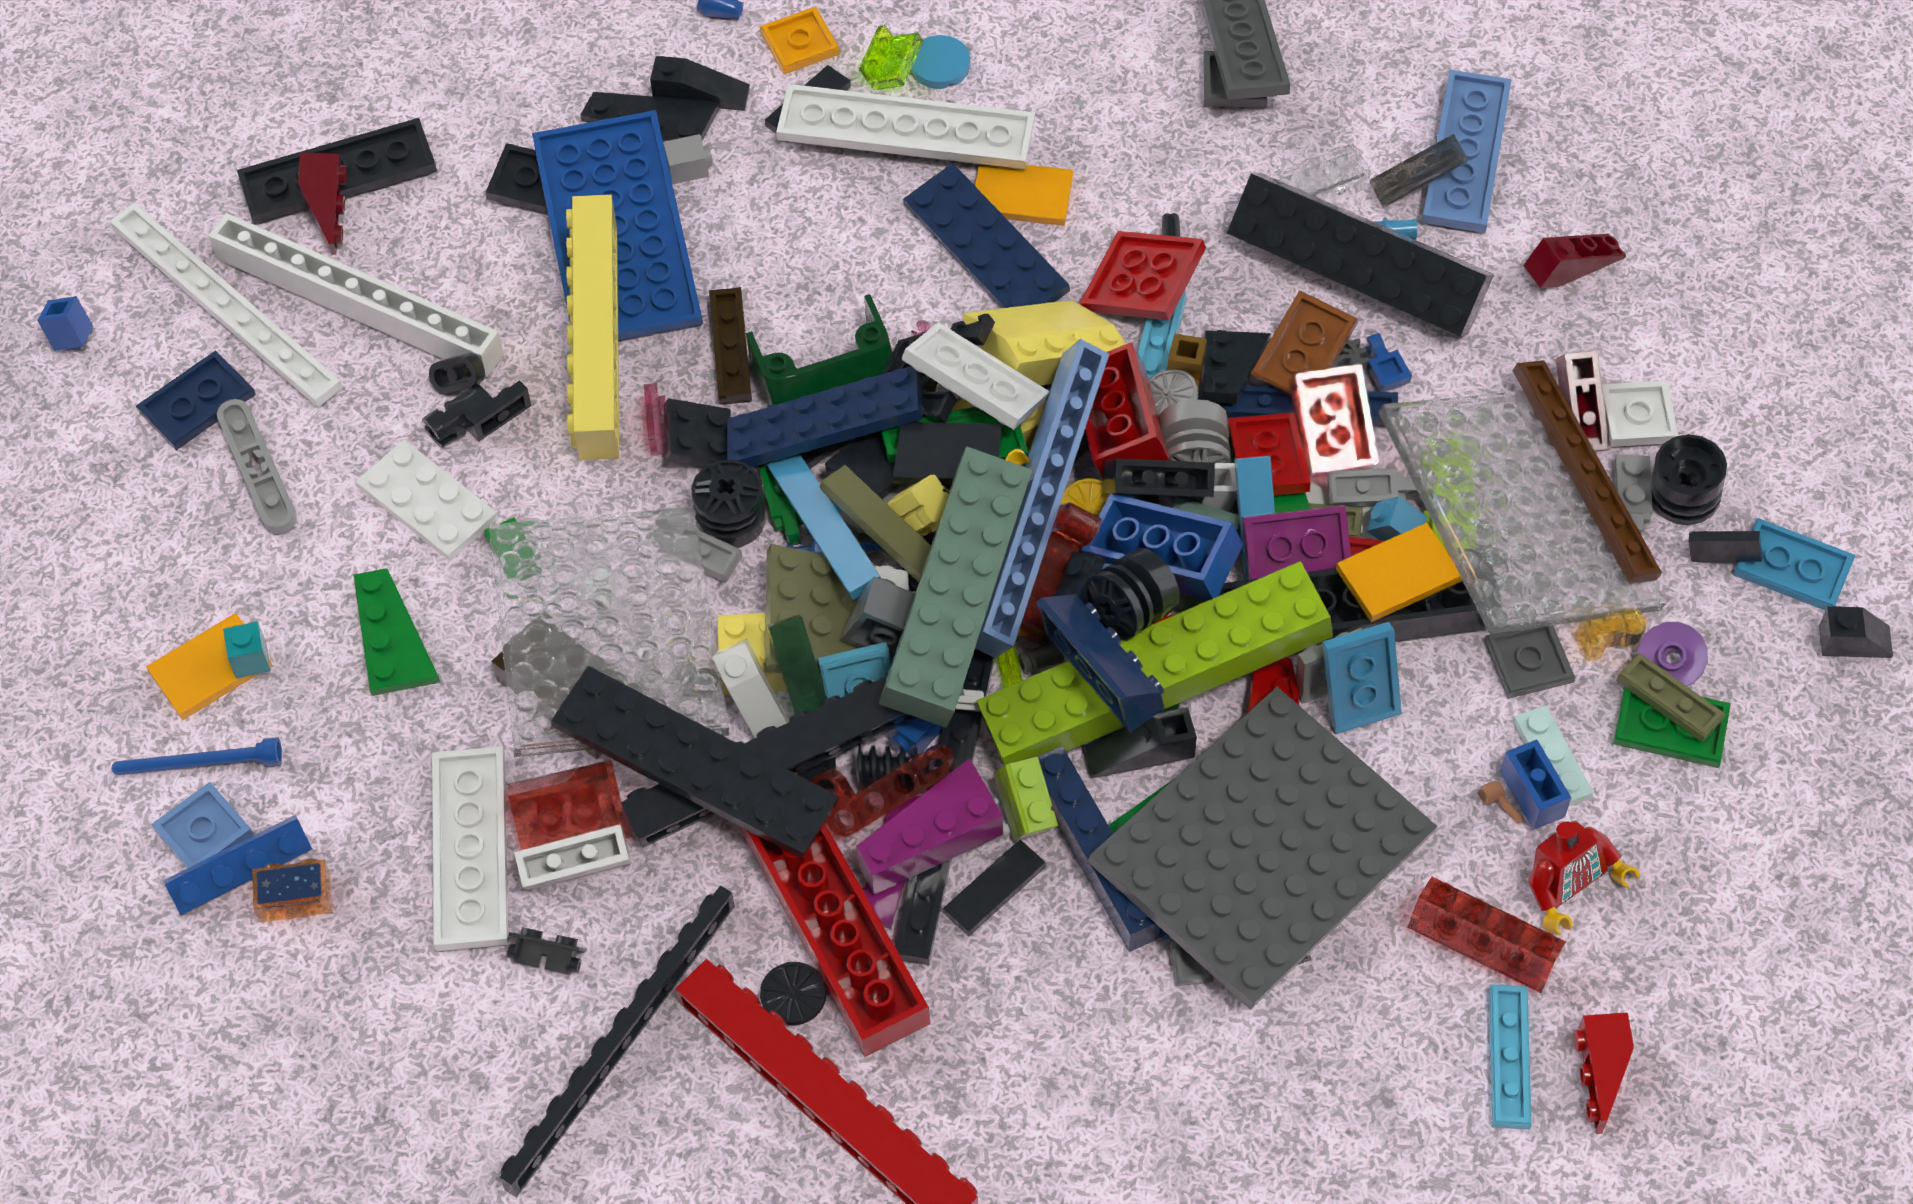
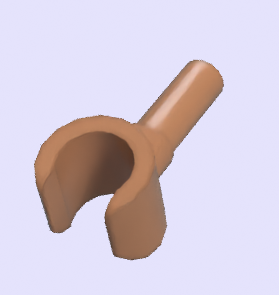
M1491 781L1481 786L1478 795L1486 806L1497 802L1517 824L1524 819L1508 802L1500 782Z

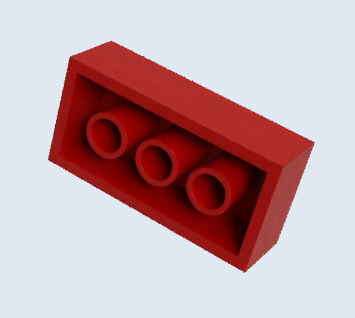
M1132 342L1107 351L1109 357L1085 427L1092 459L1102 478L1104 477V459L1170 461L1146 368Z

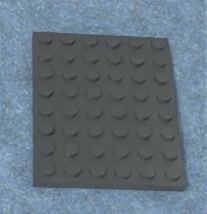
M1276 687L1091 853L1088 862L1251 1010L1435 832L1437 825L1288 695Z

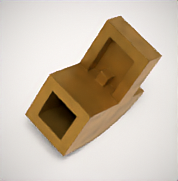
M1174 333L1168 357L1167 370L1177 369L1189 373L1194 378L1198 389L1203 374L1207 339Z

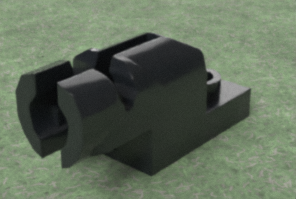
M520 380L512 386L501 390L494 398L477 384L453 400L444 403L446 412L435 409L423 417L422 421L426 425L424 427L426 433L439 447H443L447 443L463 437L467 430L480 442L532 405L528 388Z

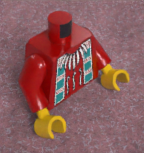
M1577 821L1562 822L1557 826L1556 833L1536 848L1534 866L1528 883L1540 910L1546 912L1543 918V928L1549 933L1560 936L1561 932L1558 924L1564 929H1572L1571 917L1558 913L1556 908L1608 872L1609 866L1612 867V880L1624 887L1629 888L1624 880L1627 872L1632 877L1640 878L1639 871L1635 867L1621 862L1620 858L1622 855L1610 839L1595 828L1589 826L1584 828Z

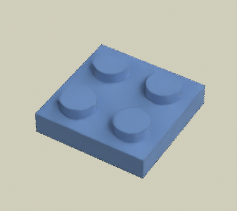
M211 782L151 824L154 831L186 868L254 835L251 828Z

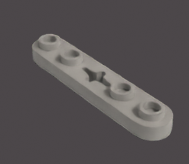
M228 400L217 411V419L264 527L274 534L286 533L294 527L297 521L293 504L249 406L242 400ZM251 456H255L261 466L263 475L258 477L256 470L252 466Z

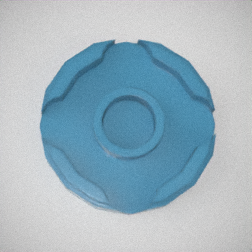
M929 36L919 41L911 49L909 56V67L915 80L926 87L944 89L947 88V85L961 83L968 75L971 66L968 48L960 40L952 36Z

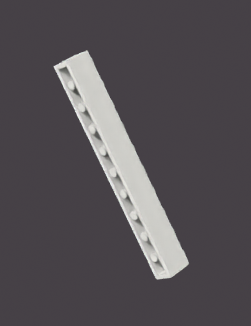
M226 213L208 235L216 259L442 359L465 353L475 354L484 365L485 378L489 376L504 355L499 331Z

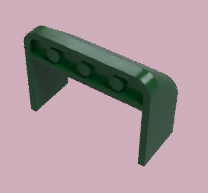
M870 294L864 296L866 324L860 326L855 333V343L858 349L804 367L796 368L793 359L785 353L778 352L762 356L753 332L746 333L750 365L768 406L882 374L893 351L887 330Z

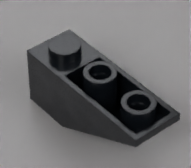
M1185 707L1160 712L1131 733L1123 727L1085 744L1083 748L1091 778L1195 758L1197 736L1189 709Z

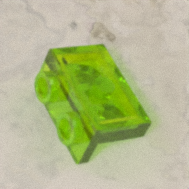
M880 25L861 62L859 71L874 90L902 87L908 78L924 40L918 32L893 36L885 25Z

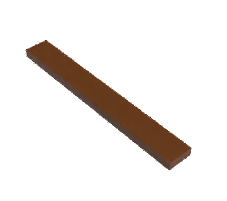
M1545 360L1517 363L1512 370L1628 583L1634 584L1657 580L1661 576L1662 571Z

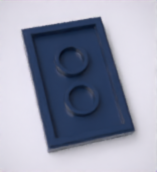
M215 350L137 404L136 409L177 451L218 422L217 411L224 402L233 399L246 402L255 396L256 393L254 388Z

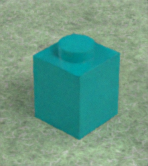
M258 621L223 629L227 658L236 679L271 671L267 643Z

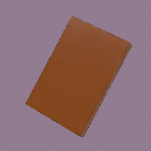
M1299 290L1253 368L1251 377L1310 406L1357 326L1358 318Z

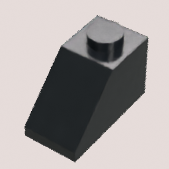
M1827 606L1819 624L1822 656L1893 657L1890 626L1863 607Z

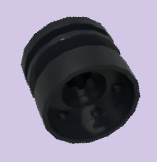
M1697 435L1676 436L1663 443L1656 453L1651 481L1652 506L1659 515L1672 523L1681 525L1702 523L1712 517L1720 506L1726 477L1727 461L1724 452L1715 442Z
M732 459L715 461L705 466L695 476L691 486L697 529L736 548H741L753 542L762 533L766 523L762 483L757 472L746 463Z
M1147 548L1133 549L1113 564L1088 578L1084 587L1086 603L1090 602L1095 607L1101 617L1100 623L1105 628L1112 627L1119 638L1124 641L1135 637L1141 631L1150 627L1151 623L1157 622L1174 611L1179 603V587L1174 574L1156 553Z

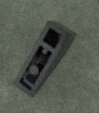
M655 56L650 78L652 95L654 97L719 102L720 109L745 111L750 84L687 58Z

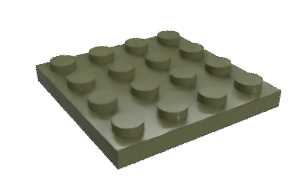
M771 544L767 549L765 671L822 681L818 658L860 648L841 640L842 633L859 597L852 600L827 559L821 553ZM873 564L874 567H875V566H879V567H880V566H883V565Z

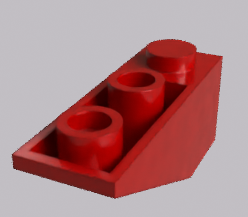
M1628 1012L1583 1015L1578 1029H1574L1576 1052H1582L1584 1064H1580V1081L1583 1087H1588L1590 1099L1586 1100V1115L1588 1122H1594L1596 1134L1603 1133L1634 1049Z

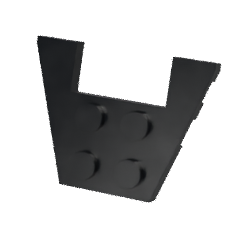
M982 314L978 316L979 321L967 325L964 320L952 324L950 330L976 346L984 345L995 321L990 314ZM924 333L898 340L882 374L910 367V364L902 360L904 351ZM919 372L923 417L939 423H946L957 402L956 397L951 391L935 392L938 382Z

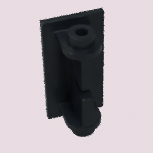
M522 927L520 934L509 932L508 935L517 937L516 944H510L507 951V958L513 959V963L540 967L542 954L548 955L545 969L567 975L580 971L582 960L576 958L578 951H587V948L577 946L578 939L556 935L555 941L542 939L543 931Z

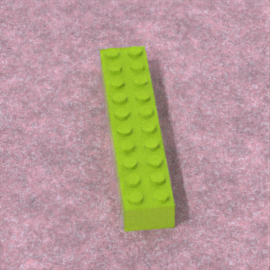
M1300 561L1155 623L1128 641L1121 640L1122 644L1120 646L1126 653L1130 650L1134 652L1143 666L1141 670L1147 677L1153 675L1164 689V693L1161 696L1164 708L1166 709L1333 637L1331 617ZM1069 661L976 700L983 721L1003 765L1038 757L1060 746H1063L1067 752L1124 727Z

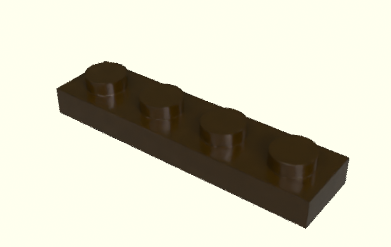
M741 287L709 290L719 404L752 401Z

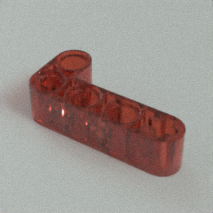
M1071 502L1059 506L1018 635L1035 643L1039 642L1046 631L1036 601L1042 597H1053L1073 551L1079 552L1081 547L1087 546L1093 541L1101 525L1100 517Z
M936 744L856 793L845 776L836 769L822 771L811 782L820 786L821 780L827 779L834 784L835 795L839 796V799L826 824L834 834L847 837L941 781L952 771L955 765V757L948 747ZM940 758L943 761L940 767H934L924 775L922 768L933 759ZM906 773L910 775L914 780V788L911 790L903 788L898 781L899 774ZM870 792H878L883 796V807L877 808L870 803ZM840 810H847L853 814L854 825L847 826L841 822L839 818Z

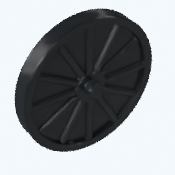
M786 962L774 967L763 979L760 987L761 1004L768 1013L771 1010L778 1013L787 1025H801L814 1019L823 1009L826 1001V986L819 972L812 966L802 962Z

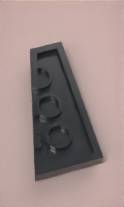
M593 92L580 115L583 122L589 123L656 110L663 142L700 134L703 141L720 110L719 102Z

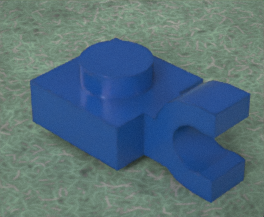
M1380 333L1368 336L1366 340L1369 346L1364 347L1369 358L1367 369L1379 391L1385 392L1410 383L1412 374L1398 349L1388 352Z

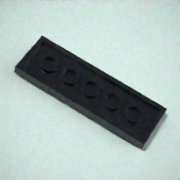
M419 118L301 151L302 153L339 154L341 165L347 167L346 185H341L340 195H344L345 198L437 172L436 164ZM300 152L237 170L253 224L309 209L298 184Z

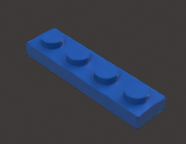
M294 815L163 880L179 914L182 915L256 878L257 872L272 870L312 850V847L298 818Z

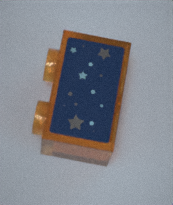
M309 858L301 860L299 863L287 865L272 863L265 865L263 868L252 869L253 909L260 923L333 913L331 873L325 859Z

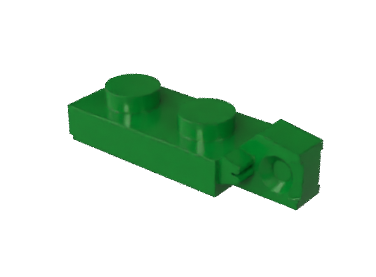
M766 464L758 465L772 524L775 525L776 531L784 529L787 544H801L798 526L804 525L768 470Z

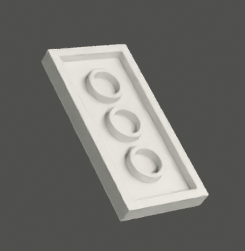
M939 322L908 346L902 356V360L913 366L915 370L926 374L940 383L945 389L958 394L969 401L974 407L980 408L996 418L1001 424L1007 425L1013 430L1046 401L1050 392Z
M406 440L401 441L355 481L357 487L448 561H452L498 519L495 510Z

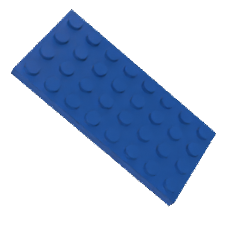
M656 110L532 133L566 306L567 296L570 295V286L567 285V267L570 266V257L568 258L566 244L567 238H570V229L567 228L566 210L572 209V196L612 195L617 224L618 341L702 325L701 310Z

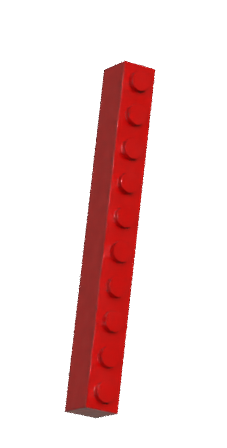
M705 959L675 988L679 1004L903 1203L978 1204V1191L971 1182L964 1177L956 1178L948 1171L950 1167L937 1153L930 1155L921 1147L922 1142L915 1133L908 1128L904 1131L893 1122L894 1117L884 1106L878 1104L875 1107L866 1099L867 1094L859 1084L853 1080L848 1083L839 1075L840 1070L829 1058L824 1057L821 1059L812 1051L813 1046L803 1035L799 1033L796 1036L785 1028L787 1024L783 1018L775 1011L771 1010L768 1013L759 1005V998L749 988L745 987L742 990L733 982L734 977L724 966L719 964L716 967L708 959Z

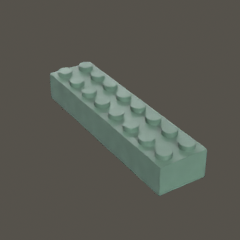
M966 446L953 479L879 704L943 727H947L958 703L1032 469Z

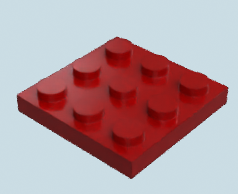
M1117 231L1080 304L1088 310L1097 313L1169 321L1206 250V245L1203 239Z

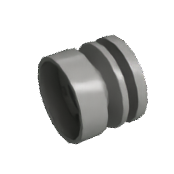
M1186 400L1172 404L1160 413L1159 421L1170 461L1231 463L1228 441V417L1226 410L1219 404L1208 400Z

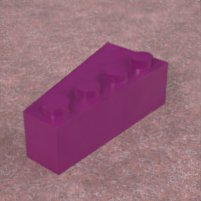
M969 758L856 846L858 866L873 894L879 893L1003 835V814L971 759Z

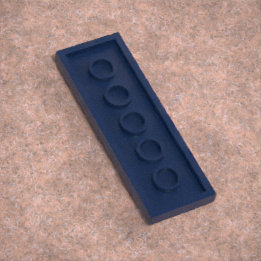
M951 163L903 198L904 205L1001 308L1056 302L1070 292L1068 282L954 163Z
M913 366L900 368L889 373L865 378L861 381L833 387L826 391L802 396L798 399L770 405L763 409L728 418L727 460L732 459L744 462L750 467L921 420L923 415L920 373Z

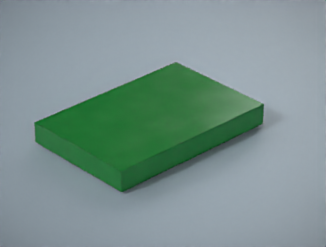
M1624 687L1613 744L1719 768L1731 703L1703 697L1724 712L1725 717L1702 743Z

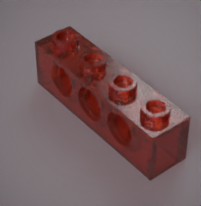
M1431 876L1419 895L1407 928L1539 993H1542L1549 981L1566 941L1551 933L1533 926Z

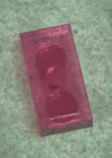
M657 383L644 384L647 430L651 455H665L664 423H662V415H664L663 405L666 402V396H659Z

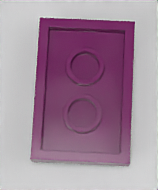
M1346 505L1242 517L1248 580L1265 577L1300 561L1306 572L1336 568L1338 562L1351 557Z

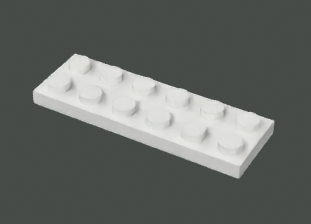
M503 746L432 753L434 948L437 952L509 945L505 752Z

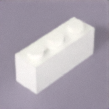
M620 824L514 852L522 887L526 891L632 863L624 830Z

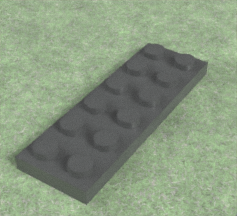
M1199 0L1227 99L1241 100L1290 94L1291 84L1265 0Z

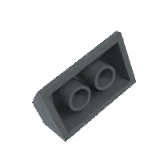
M873 577L862 590L842 633L841 640L860 648L886 642L890 660L893 661L916 592L896 586L891 580Z

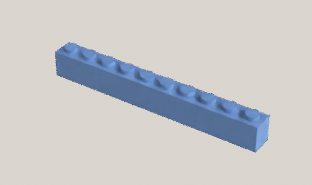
M1079 339L1062 354L1028 455L1030 462L1025 464V467L1032 469L975 647L994 658L1014 647L1109 357V353L1082 339Z

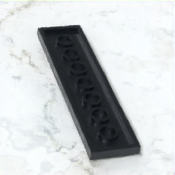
M589 665L551 720L552 728L801 859H804L838 803L839 796Z

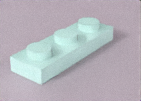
M1543 706L1514 716L1513 723L1524 744L1536 739L1539 741L1571 796L1569 806L1591 799L1593 791L1548 707Z

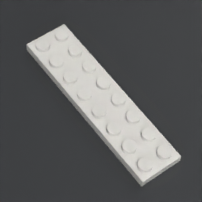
M788 84L776 135L777 140L1026 169L1035 123V112Z

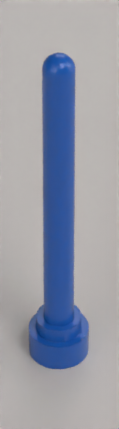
M279 737L264 738L262 742L256 743L255 747L116 761L112 764L111 770L116 775L247 761H257L259 764L264 763L266 767L282 764V746Z

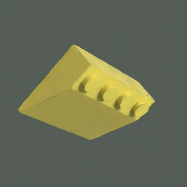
M1073 300L964 313L962 317L967 325L979 321V315L990 314L995 324L985 344L979 345L980 348L1038 385L1053 384L1062 354L1079 339L1105 352L1126 344L1114 324Z

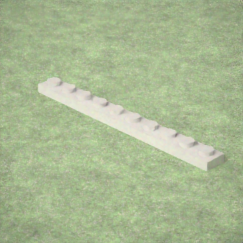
M133 203L110 220L114 231L315 406H321L343 388L341 380L137 204Z

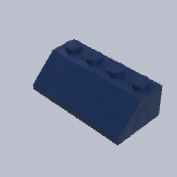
M1076 594L1042 597L1036 601L1048 638L1129 733L1165 709L1161 696L1164 693V689L1153 675L1149 677L1145 675L1141 670L1143 666L1138 657L1131 650L1127 653L1120 646L1122 642L1118 634L1112 627L1105 628L1100 623L1101 617L1090 602L1084 604Z

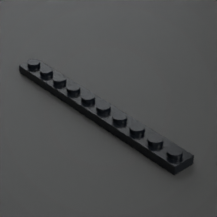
M975 648L963 689L980 690L984 693V697L987 696L995 658ZM955 709L947 727H943L929 789L969 758L973 762L982 722L980 711ZM952 859L909 878L895 941V948L903 961L925 965L930 964Z
M720 885L713 895L709 894L705 897L700 905L699 914L692 923L687 922L678 935V942L672 950H666L661 955L654 974L650 979L646 978L640 983L635 992V999L629 1007H623L618 1012L613 1022V1028L607 1036H602L596 1041L591 1051L592 1056L584 1066L580 1065L574 1070L569 1079V1086L564 1093L552 1099L546 1110L547 1115L539 1126L534 1125L528 1131L524 1138V1145L517 1155H512L506 1160L499 1177L505 1191L516 1198L735 908L731 891Z

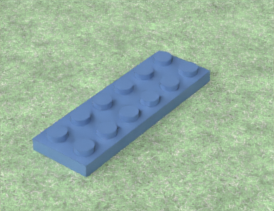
M1449 70L1422 223L1486 233L1512 79Z

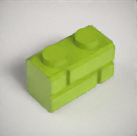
M1038 757L1004 765L994 772L1014 841L1046 833L1058 826L1055 813L1051 810L1052 803Z

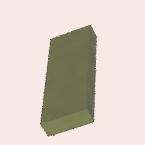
M1638 653L1618 674L1616 680L1618 683L1702 743L1725 717L1724 712L1641 653Z

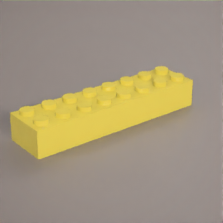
M612 195L572 196V209L566 210L567 228L570 229V238H567L566 241L568 258L570 257V266L567 267V285L570 286V295L567 296V313L570 315V325H567L568 345H570V354H567L568 374H570L571 383L567 384V399L571 414H567L568 434L571 437V448L577 449L579 460L619 459L617 224Z

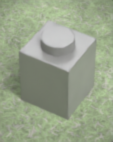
M700 134L663 142L672 184L709 177L708 165L713 164L709 145L703 147Z

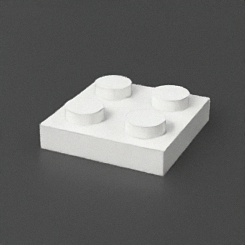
M1667 381L1602 384L1610 447L1663 444L1673 437L1679 436Z

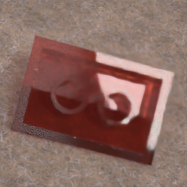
M612 760L507 784L508 797L521 850L619 824L624 830L625 838H630Z

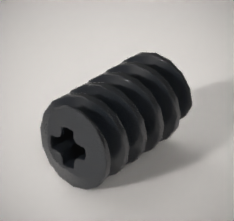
M859 745L857 752V780L860 788L866 790L872 780L875 790L880 791L886 781L889 791H895L898 783L901 782L903 791L909 792L913 782H915L917 792L923 793L929 782L930 748H928L924 758L920 757L918 748H914L910 757H906L903 747H899L896 756L892 757L889 746H885L882 755L878 756L874 745H871L867 755L863 754L862 747Z

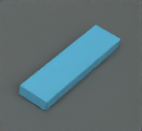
M1490 984L1492 1128L1530 1130L1532 1123L1528 986Z

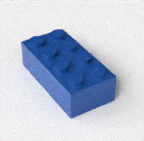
M1110 493L1082 548V552L1098 554L1106 560L1105 564H1113L1135 548H1147L1156 553L1168 565L1175 576L1179 587V594L1209 601L1218 597L1243 543L1232 522Z

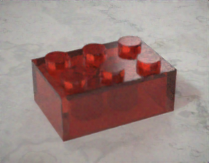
M1358 364L1295 374L1289 380V387L1309 477L1327 476L1328 471L1372 469L1379 464L1362 365Z

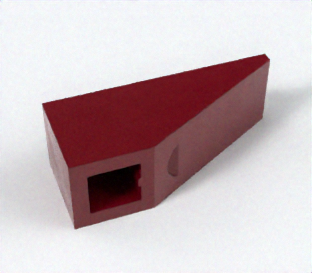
M300 152L298 184L301 194L330 253L336 255L337 244H343V225H338L339 214L344 215L345 196L340 195L341 185H346L347 167L341 165L339 154Z
M1609 233L1542 238L1523 266L1540 289L1561 287L1626 258V254L1619 247L1618 241Z

